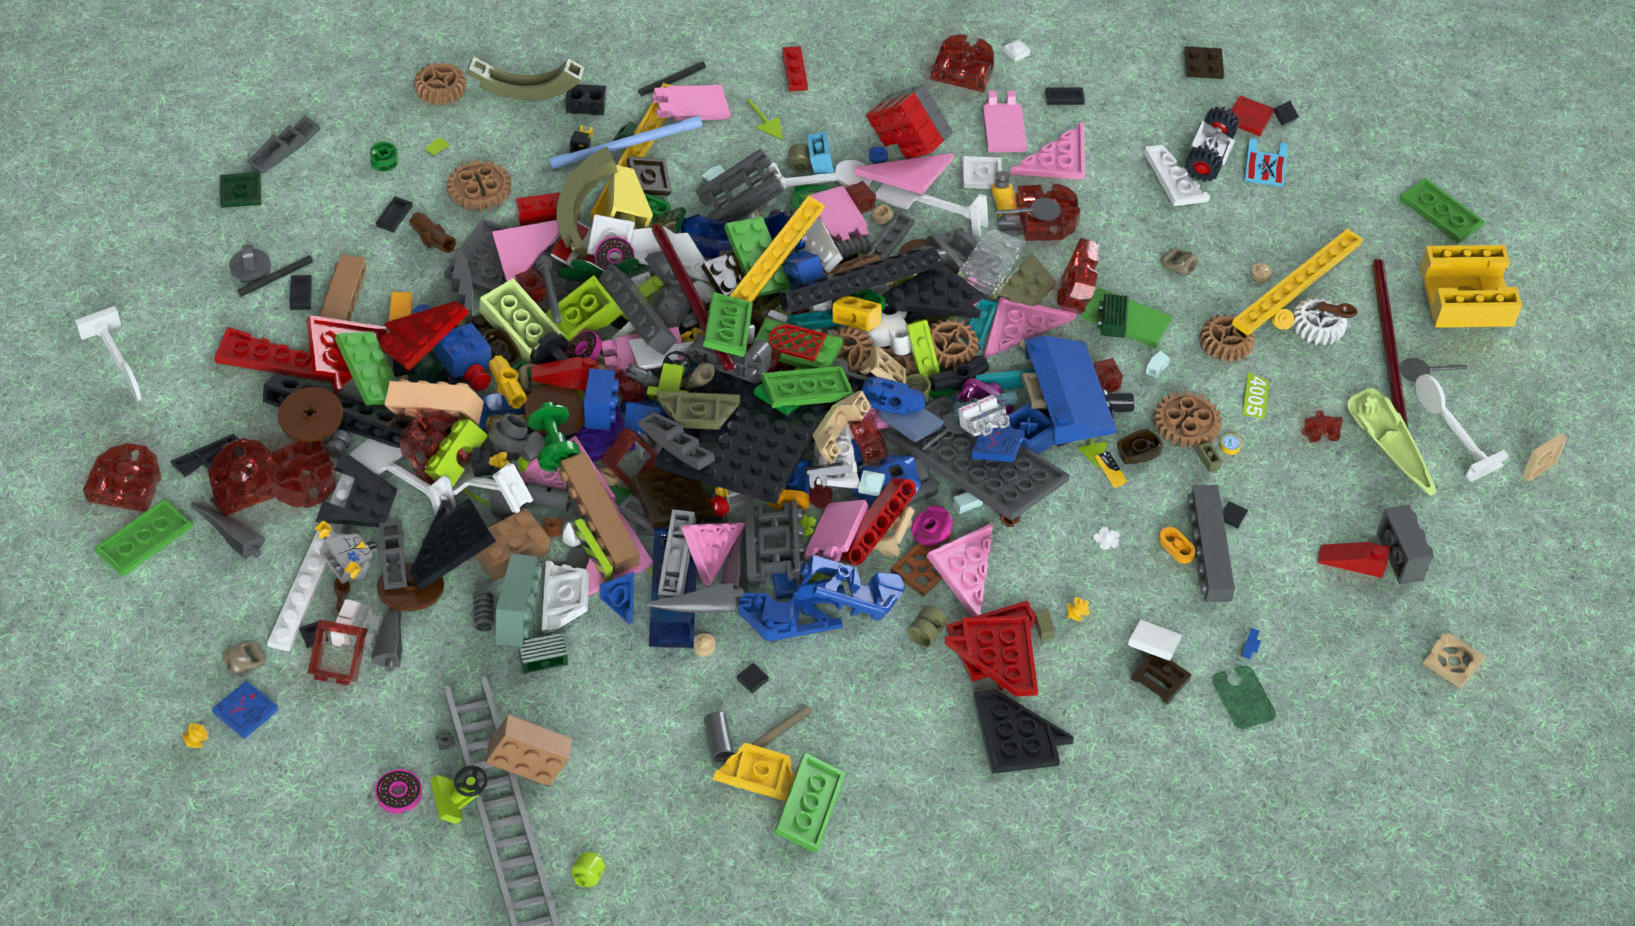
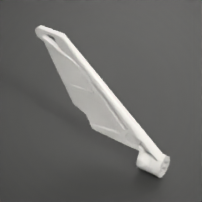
M663 226L688 276L710 282L701 268L702 264L706 261L688 233L674 234ZM652 228L633 229L631 245L634 249L635 258L639 260L640 264L649 266L645 260L647 255L662 250L652 233Z

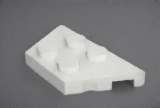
M546 561L542 632L544 635L554 632L588 611L589 573L586 569L572 568L565 564L558 566L554 565L552 561Z

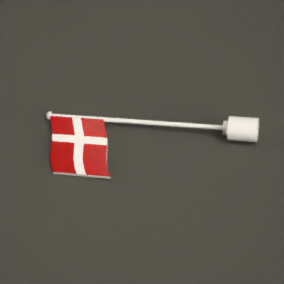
M577 221V231L587 252L592 229ZM562 238L555 244L551 252L552 257L572 267L571 261L573 259H580L578 253L573 254L571 247H565ZM588 255V257L582 259L596 265L595 256ZM701 280L693 282L702 303L706 306V302L711 299L712 293L717 292L714 287Z

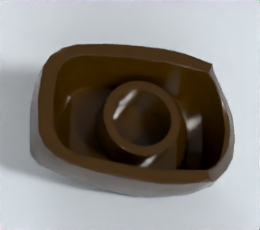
M490 329L482 334L491 346V360L495 356H503L511 368L519 362L521 358L520 352L505 330Z
M1149 429L1131 433L1120 439L1117 443V452L1124 464L1128 465L1150 461L1158 457L1163 449L1161 439Z

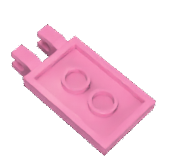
M721 85L655 88V94L652 95L653 103H659V109L656 111L658 118L673 117L674 121H682L696 116H700L701 120H724L730 117Z
M988 91L987 103L983 105L988 152H1026L1027 146L1022 107L1019 103H1016L1015 91H1007L1006 103H997L996 91Z
M844 186L808 195L825 205L824 211L818 218L824 222L833 240L836 239L840 243L841 240L846 241V239H850L849 235L855 234L856 239L858 236H869L867 223Z
M669 328L677 339L674 344L682 343L679 328ZM640 334L617 337L614 341H602L603 357H606L604 358L606 370L615 372L623 370L625 375L626 368L630 369L628 367L630 363L637 366L629 340L642 338ZM678 355L681 362L685 360V358ZM662 366V367L649 368V369H643V370L646 371V370L659 369V368H663V366Z
M866 500L828 503L804 555L805 559L807 560L812 555L839 562L842 552H848L867 511L868 504Z

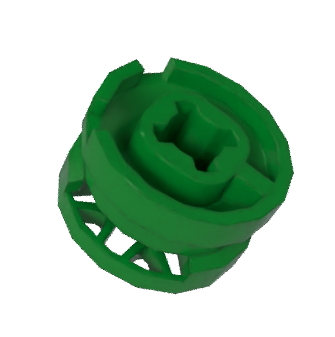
M379 142L370 148V161L375 170L382 172L391 171L398 165V153L393 144Z

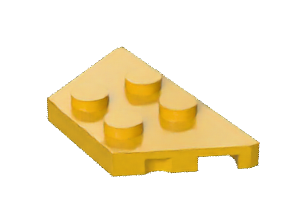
M744 743L736 754L732 755L719 770L715 771L712 780L785 801L795 775L791 770L792 764L789 755Z

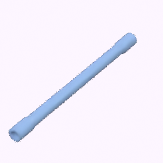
M696 116L675 124L591 148L549 158L552 169H556L584 160L606 146L612 152L682 131L702 127L700 116Z

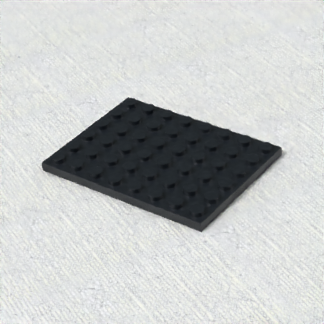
M715 369L712 380L708 384L699 387L696 393L740 395V404L719 430L683 428L684 433L698 439L699 447L714 453L715 461L697 470L662 447L654 460V467L776 505L812 441V434L827 414L833 402L800 405L790 414L785 415L754 395L755 388L762 384V381L752 383Z

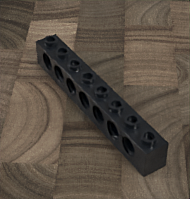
M925 245L779 290L778 295L782 311L792 313L940 267L936 248Z
M275 373L264 383L262 402L280 408L284 399L291 393L302 388L316 386ZM334 393L339 398L343 408V419L338 428L392 447L400 448L412 454H416L426 444L429 425L372 405L366 406L363 402Z

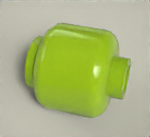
M589 851L583 852L577 857L570 872L577 885L581 887H594L603 876L606 866L600 854Z

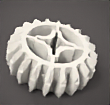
M1314 297L1312 300L1307 298L1305 301H1301L1293 313V329H1295L1296 334H1301V339L1307 338L1308 343L1314 341L1315 345L1319 342L1323 346L1327 342L1331 345L1334 341L1338 342L1345 333L1347 318H1342L1332 312H1321L1317 306L1322 301L1333 304L1331 299L1326 301L1324 297L1321 300Z

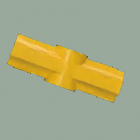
M495 356L489 361L488 367L498 383L497 391L504 395L508 404L513 409L520 408L527 401V397L518 382V372L510 367L503 356Z

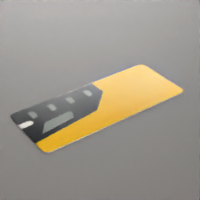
M1109 451L1095 456L1114 488L1122 486L1127 482Z

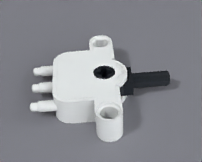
M887 284L871 288L872 291L880 295L890 290ZM885 303L886 307L881 311V323L871 331H863V333L867 334L869 339L872 340L873 345L871 347L875 345L879 347L890 345L895 354H908L911 351V346L905 325L913 323L915 319L935 314L895 311ZM844 325L838 326V331L840 332L841 328L848 329L849 327ZM850 340V341L847 342V344H848V343H849V344H852V343H857V342H856V340Z

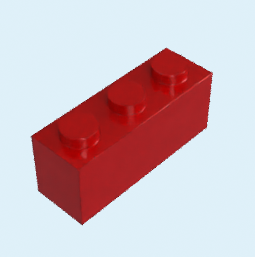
M561 192L516 198L519 226L557 220V204Z

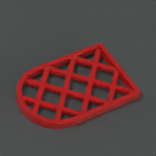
M783 324L775 327L770 332L769 343L773 350L814 362L827 335L799 326ZM780 329H784L785 331L781 334L777 333V331ZM796 331L798 336L791 338L790 333ZM787 335L789 339L782 342L780 337ZM810 335L812 339L805 342L803 337ZM800 338L803 343L795 345L794 340ZM778 339L779 343L773 345L771 341ZM791 342L793 347L786 349L784 344ZM814 342L816 347L809 349L807 344ZM805 346L806 350L803 352H799V350L797 349L799 347Z

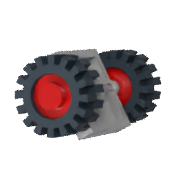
M1219 106L1215 107V109L1211 108L1207 112L1204 121L1202 120L1188 148L1190 153L1185 162V169H1188V174L1192 173V178L1197 177V180L1203 179V182H1206L1208 179L1210 182L1216 179L1220 170L1225 165L1235 141L1233 138L1240 124L1238 122L1239 118L1235 117L1236 113L1233 112L1231 114L1229 108L1227 111L1225 107H1221V109H1219Z

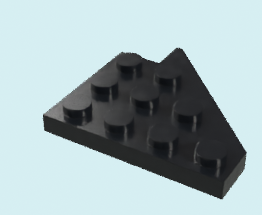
M939 262L940 267L918 273L882 294L885 298V303L895 311L967 318H980L981 310L975 307L974 304L982 300L983 293L941 262Z
M470 498L452 510L446 500L442 501L410 570L420 590L496 542Z
M998 690L974 692L973 698L992 774L1059 766L1060 758L1056 746L1073 744L1074 737Z

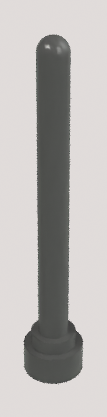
M542 255L536 259L535 264L537 270L543 276L553 321L559 324L562 319L550 274L553 265L549 256Z

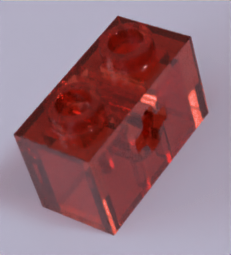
M873 415L865 416L862 421L852 422L850 429L866 464L870 465L886 458L889 450Z

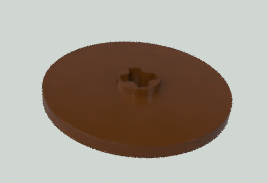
M545 385L536 388L528 395L524 405L525 418L541 408L543 403L552 402L553 405L567 407L570 414L568 420L558 426L559 433H563L565 438L583 429L585 425L584 401L573 390L555 385ZM536 430L540 434L547 436L545 430Z
M319 387L302 388L291 393L284 399L278 411V421L282 431L290 438L301 442H316L329 437L338 429L343 419V408L339 398L331 391Z
M406 563L407 587L385 590L382 574L377 582V594L385 605L401 611L421 610L433 605L441 598L444 592L443 577L420 590L410 573L413 563Z

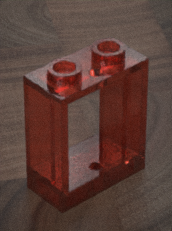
M627 427L619 434L615 443L606 450L604 457L600 461L635 492L630 481L631 477L618 465L619 461L636 441L652 455L638 473L659 470L654 467V460L659 452L640 434Z
M318 619L307 674H313L315 680L326 682L328 677L336 679V684L349 686L350 681L357 682L368 629ZM327 631L357 636L350 675L320 670Z

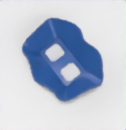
M500 393L486 395L481 398L484 404L480 422L477 426L487 435L494 423L495 415L514 414L524 419L525 404L520 408L513 409L508 404L504 395Z
M910 455L886 456L877 466L867 465L861 467V473L858 475L860 482L863 470L884 474L885 480L881 490L882 493L893 479L888 469L898 465L903 474L896 478L914 481L916 492L921 487V480L916 470L915 460ZM851 488L859 500H866L868 509L878 498V496L859 493L857 488Z

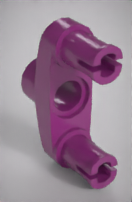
M969 378L964 382L961 392L957 395L958 402L964 399L961 403L962 405H967L971 399L976 402L991 395L996 397L997 404L1000 407L1001 418L992 421V426H995L996 423L999 425L1000 420L1014 412L1012 404L1002 396V388L996 383L985 384L977 379Z

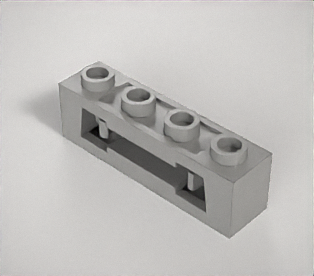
M672 509L658 590L659 599L684 595L691 552L681 527L683 525L696 524L694 512Z

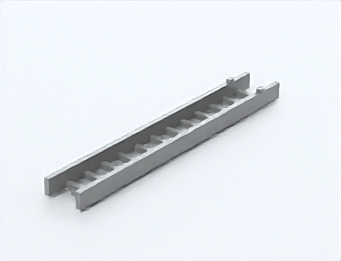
M481 677V686L485 700L458 707L455 706L450 685L444 686L446 702L465 767L471 765L482 769L495 767L487 764L486 761L472 764L469 752L488 748L490 739L466 745L463 734L492 726L496 732L501 725L487 677ZM488 707L491 719L461 726L458 714ZM473 770L466 771L467 776L471 775ZM506 771L508 776L488 780L484 790L510 784L513 792L512 796L483 803L481 794H479L474 800L510 926H542L551 923L552 926H560L516 775ZM480 782L479 786L482 787L484 782ZM516 803L519 815L488 822L485 810ZM522 823L525 835L494 842L491 830ZM528 843L531 855L504 862L499 861L497 850ZM534 863L537 875L505 882L502 870ZM539 882L542 896L511 903L508 890ZM542 903L546 904L549 916L517 924L515 910Z

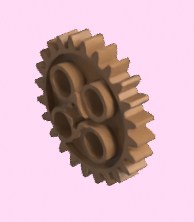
M476 159L475 163L468 160V165L461 163V168L455 167V172H450V177L447 178L448 196L452 198V202L457 201L458 207L464 205V210L471 207L472 212L476 208H479L480 212H482L483 208L490 211V206L498 208L497 203L504 204V199H508V194L511 193L510 174L506 173V169H501L500 164L495 166L494 161L487 164L486 159L483 163H480L478 159Z
M1185 390L1184 395H1181L1177 391L1176 396L1169 393L1168 398L1163 397L1162 402H1158L1153 422L1156 423L1155 429H1160L1159 435H1165V441L1172 440L1171 445L1179 443V447L1182 448L1185 444L1188 449H1191V445H1195L1198 449L1200 443L1205 444L1208 441L1212 443L1214 437H1218L1222 425L1220 410H1216V404L1210 405L1211 399L1203 400V394L1196 397V392L1189 395L1187 390Z

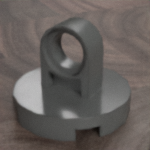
M253 244L242 245V250L231 258L229 264L232 276L240 279L243 283H252L259 280L266 274L268 275L271 270L269 256L264 251L253 249Z

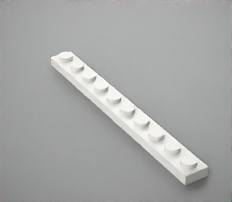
M342 473L330 503L344 508L355 478ZM328 523L331 530L335 533H342L345 526L344 524ZM319 531L316 532L269 637L268 647L290 651L299 627L302 625L328 565L320 555L325 539L319 538Z

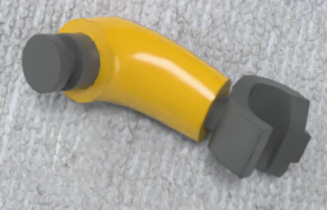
M1006 171L996 172L995 183L991 185V191L997 210L1017 209L1013 185L1007 179L1010 177V173ZM1018 213L998 214L997 225L1000 236L1016 237L1023 234Z

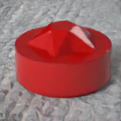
M714 495L710 499L715 511L714 513L717 516L723 517L729 512L730 507L725 498L720 495Z

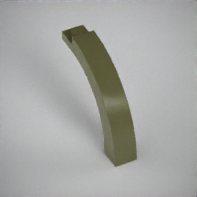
M473 56L466 74L480 81V88L496 95L522 100H543L562 95L575 87L581 81L585 67L568 58L553 71L539 75H518L497 69Z
M607 146L590 155L576 167L565 182L558 199L557 223L565 247H571L573 254L578 253L580 259L588 257L577 231V217L581 204L598 183L618 172L615 161Z

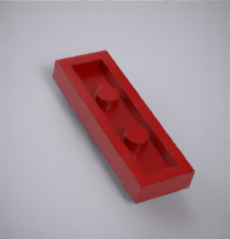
M801 46L782 47L789 91L808 90Z

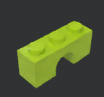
M470 419L456 421L451 427L449 436L440 443V449L436 455L429 459L425 472L435 481L444 475L450 479L451 487H453L465 470L457 462L456 455L458 450L461 448L466 453H471L473 448L482 445L488 435Z

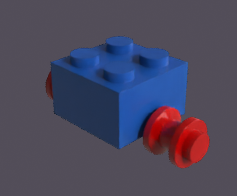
M472 323L452 329L434 346L435 356L453 379L464 375L466 381L471 383V387L475 391L485 390L489 386L491 377L488 373H485L484 368L488 367L491 360V346Z

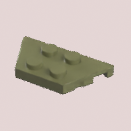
M1031 254L992 291L991 298L997 299V296L1007 297L1009 302L1022 303L1034 307L1055 287L1056 280L1039 260Z
M657 391V400L669 419L683 425V428L719 430L740 404V395Z

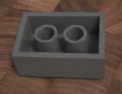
M1409 504L1385 508L1376 534L1381 545L1390 547L1388 560L1399 585L1423 581L1434 554L1431 546H1428L1424 530L1418 524L1416 513L1412 511Z

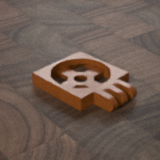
M918 543L891 567L890 572L892 574H899L904 583L924 597L943 578L940 574L937 575L930 570L933 564L928 558L917 560L914 557H927L930 551L940 547V543L928 548ZM904 563L913 568V571L908 575L902 571ZM919 566H923L926 570L924 572H920L917 568ZM919 577H926L930 582L927 585H920L915 580Z

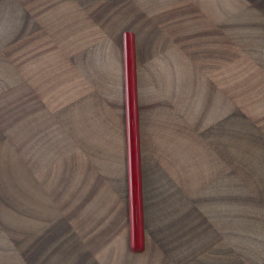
M652 224V233L705 333L708 312L662 224ZM714 350L725 371L733 370L735 366L730 354Z
M1375 259L1372 265L1392 405L1396 412L1400 413L1408 428L1385 265L1383 259Z

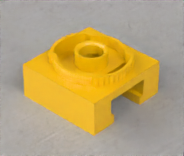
M1505 245L1426 246L1419 269L1435 328L1506 327L1515 325L1522 303L1517 287H1506L1504 281L1505 269L1510 264Z

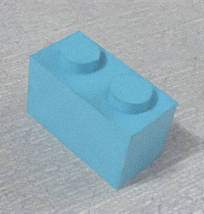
M823 131L807 135L814 174L833 173L832 152L827 132Z

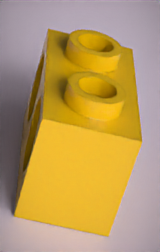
M848 295L843 296L833 303V323L869 332L881 323V304Z

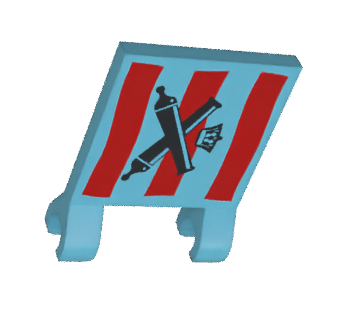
M1250 138L1245 181L1283 187L1288 144L1280 143L1278 154L1256 151L1258 139Z

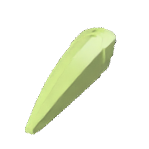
M1367 388L1351 397L1347 403V409L1360 428L1366 431L1381 451L1405 476L1429 496L1434 495L1437 491L1426 464L1400 413L1396 412L1389 398L1373 388Z

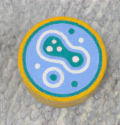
M1226 434L1221 438L1220 449L1229 455L1237 454L1241 449L1242 441L1234 434Z

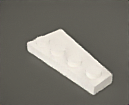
M1163 145L1145 147L1143 153L1173 206L1209 201V194L1207 192L1203 193L1199 189L1200 185L1197 181H1192L1187 176L1188 172L1185 168H1181L1176 164L1177 160Z
M818 218L794 249L798 253L807 251L819 255L822 268L830 273L843 257L830 237L824 222Z
M847 422L836 438L841 452L833 463L846 461L850 465V473H846L845 477L832 478V476L826 475L828 486L858 489L860 482L851 443L849 423ZM820 453L819 465L827 464ZM817 477V484L821 485V479Z

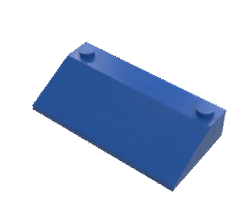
M1049 336L1025 339L1026 360L1031 359L1053 424L1054 444L1058 445L1117 433L1085 342Z

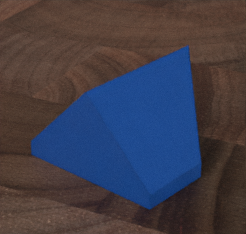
M634 572L599 586L600 599L629 625L633 623Z

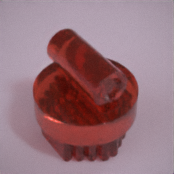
M814 483L815 488L809 487V502L817 508L825 507L826 509V506L832 503L833 491L827 485L823 487L821 484Z

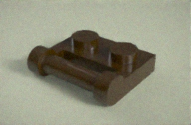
M1151 654L1133 673L1131 680L1135 683L1139 682L1150 689L1168 705L1191 679L1192 674L1172 660H1166ZM1146 672L1149 673L1154 678L1168 686L1170 689L1168 691L1165 690L1164 688L1156 684L1154 681L1146 677L1144 674Z

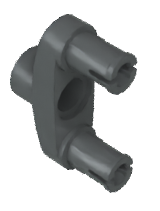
M950 233L929 235L926 239V245L935 247L938 261L954 273L965 276L967 273H970L971 268L978 265L977 262L974 263L975 260L973 259L966 262L960 260L949 247L953 245L954 240Z

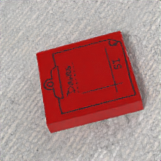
M1240 95L1230 113L1235 112V117L1239 118V129L1261 136L1274 114V108Z

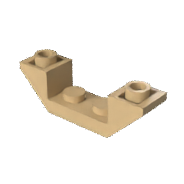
M857 391L832 405L812 434L820 453L828 465H832L841 452L836 438L847 422L862 421L871 408L863 391Z

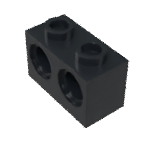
M577 84L567 91L566 113L605 115L606 86Z

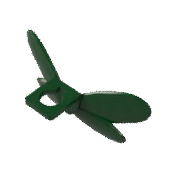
M636 258L626 259L614 265L630 278L647 272L645 267L637 266L639 260ZM573 259L571 261L572 267L559 269L557 275L568 281L586 282L593 275L598 279L604 270L589 261Z

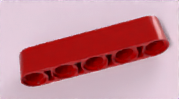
M893 478L865 513L848 552H842L841 562L853 565H860L864 562L915 495L916 484L914 481Z

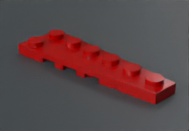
M227 327L214 357L215 363L333 383L332 377L314 375L312 373L310 352L292 350L288 348V345H276L270 343L269 339H257L252 337L250 333Z

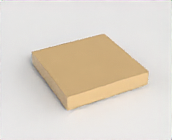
M1561 432L1532 451L1522 477L1526 481H1530L1555 465L1567 437Z

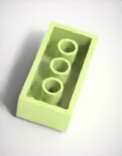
M514 278L480 297L479 312L494 329H503L510 335L520 352L521 359L526 363H532L530 360L531 351L533 348L537 349L540 345L538 341L542 337L552 332L563 335Z

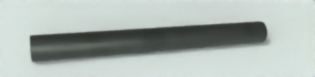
M703 61L638 89V93L644 96L653 92L655 88H660L663 83L671 84L705 69L706 65Z
M308 255L238 289V294L241 297L312 263L313 260Z

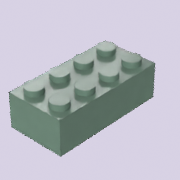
M511 554L496 607V645L523 647L525 638L529 639V624H533L534 611L532 610L537 609L538 597L536 596L540 597L541 583H538V579L541 577V566H538V556Z

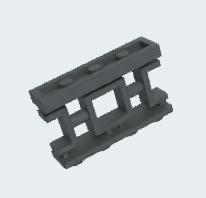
M762 149L752 153L696 190L700 201L706 207L711 203L713 204L715 210L708 213L707 216L710 224L718 233L725 230L724 226L726 223L741 220L785 191L774 172L766 176L764 169L772 164ZM757 170L758 173L750 178L749 175ZM761 180L763 181V183H761V184H759L758 186L754 187V184H756L757 182H759V181H761ZM746 182L748 188L733 197L731 190ZM722 192L725 193L723 196L717 199L716 196H718ZM729 201L730 204H728L724 208H721L723 204Z
M792 500V505L784 503V512L764 514L762 505L754 509L753 504H745L747 577L750 587H759L760 581H762V584L767 583V574L787 572L789 581H793V578H797L798 582L802 581L800 569L805 560H801V556L805 555L804 542H800V538H804L803 525H799V520H803L802 507H798L797 500ZM790 514H793L794 533H791L789 525L779 526V523L790 522ZM756 518H759L760 525L770 524V527L759 528V536H757ZM786 538V547L765 549V539ZM792 549L795 552V568H792L791 561H781L782 558L792 557ZM757 553H760L761 560H772V563L760 564L761 572H758Z

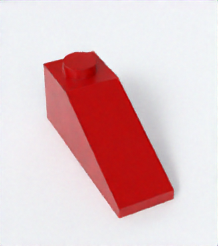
M574 357L534 365L530 369L531 381L586 391L590 369H599L598 361L588 357Z
M1372 542L1321 545L1318 563L1382 578L1388 563L1390 547Z

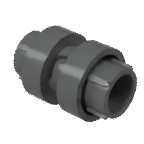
M505 414L501 419L495 420L488 432L489 438H486L481 445L482 451H491L492 457L500 452H507L506 460L509 463L512 460L517 461L519 458L518 453L523 451L529 440L527 422L514 414ZM493 465L491 476L497 473L501 468L495 467Z

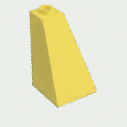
M616 165L618 172L611 175L609 179L605 216L635 222L634 229L648 228L652 219V211L634 169Z

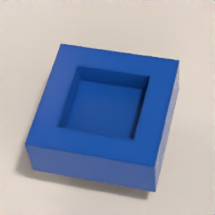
M1251 628L1242 657L1250 659L1253 652H1258L1261 640L1257 639L1259 630Z

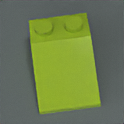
M594 275L558 303L562 319L559 324L553 321L551 309L545 313L563 333L568 342L582 331H596L608 326L623 314L622 310Z

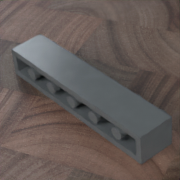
M611 264L598 280L645 343L664 356L677 339L631 278Z
M1193 485L1191 494L1187 495V505L1191 506L1192 509L1190 511V523H1194L1192 538L1193 541H1197L1195 557L1199 558L1200 561L1198 563V575L1202 576L1203 580L1200 583L1201 594H1205L1206 602H1232L1235 585L1218 485Z

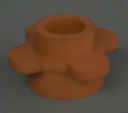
M545 517L542 519V529L549 537H557L562 534L561 526L564 523L561 518Z

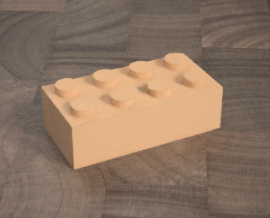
M403 379L398 380V382L390 381L385 400V406L395 414L419 422L454 424L458 420L470 419L474 424L479 425L484 401L477 393L464 383L449 385L445 382H437V384H430L421 380L417 383H412Z

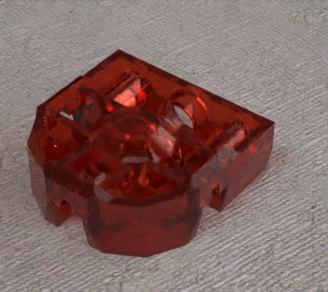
M967 35L950 36L941 45L930 74V80L985 93L994 69V51L992 46L981 38H978L974 46H970V43L967 42ZM955 74L962 75L964 78L959 79Z
M1052 184L1051 191H1047L1045 194L1042 191L1041 185L1017 187L1016 202L1018 209L1031 208L1032 203L1039 198H1050L1056 201L1061 209L1060 215L1051 221H1042L1034 216L1031 217V212L1019 213L1025 241L1064 240L1066 236L1075 232L1080 222L1081 210L1078 207L1077 195L1069 187ZM1057 226L1058 232L1053 235V232H1050V227Z
M1084 238L1079 239L1062 274L1061 288L1058 289L1057 303L1061 306L1062 310L1081 315L1085 313L1086 303L1091 301L1096 286L1098 270H1095L1099 258V243Z
M443 411L421 414L407 425L399 441L402 456L414 463L412 470L419 479L429 485L436 481L425 472L428 467L427 463L440 449V443L449 436L445 430L459 420L457 417ZM419 421L427 432L423 433L417 424ZM426 438H431L430 445L426 446ZM460 448L456 455L458 464L463 466L471 459L472 452L466 453ZM418 450L424 451L426 454V459L422 462L414 454Z
M241 438L224 445L223 449L214 457L212 465L208 469L215 507L226 516L283 494L279 473L275 466V457L260 441ZM237 446L243 447L244 456L238 457L234 450L237 449ZM248 468L252 469V472L247 477L245 473L247 472Z
M297 441L259 458L260 472L279 502H284L292 507L309 508L323 502V500L326 501L335 489L336 467L333 461L329 459L320 441L311 442V446L309 442ZM303 470L310 471V475L303 474ZM314 487L319 493L315 499L313 497L310 498L308 493Z
M125 442L122 445L110 447L103 454H99L96 457L83 488L85 498L89 503L146 512L149 510L156 494L157 482H161L162 479L157 457L144 445ZM138 450L139 455L137 460L134 461L132 460V452ZM131 474L134 475V478L130 480L126 479L127 476H130Z

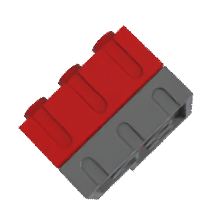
M925 84L900 90L894 94H888L865 114L869 124L873 127L883 145L887 147L891 144H897L906 159L932 153L953 133L952 128L948 125L947 120L937 107L931 94H929Z

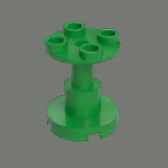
M552 402L543 403L541 408L526 417L531 429L545 430L547 436L544 438L545 447L538 453L537 459L540 468L547 472H557L556 468L561 467L562 460L581 454L578 444L566 441L565 435L559 433L558 426L565 423L569 418L568 408L561 405H553Z

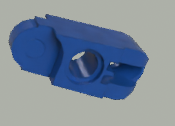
M874 376L867 378L863 383L862 391L869 401L871 408L909 415V412L915 413L925 407V396L920 391L908 388V384Z

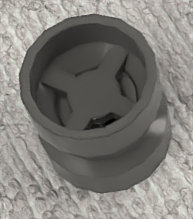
M336 430L331 435V440L324 447L325 453L339 460L342 450L346 452V449L353 442L352 437L343 430Z

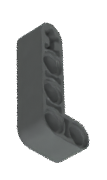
M705 335L698 336L687 351L689 358L694 362H709L714 365L716 370L752 383H759L761 381V374L767 373L771 365V346L761 339L756 340L748 351L746 350L744 357L730 354L735 367L729 371L723 369L713 349L703 347Z

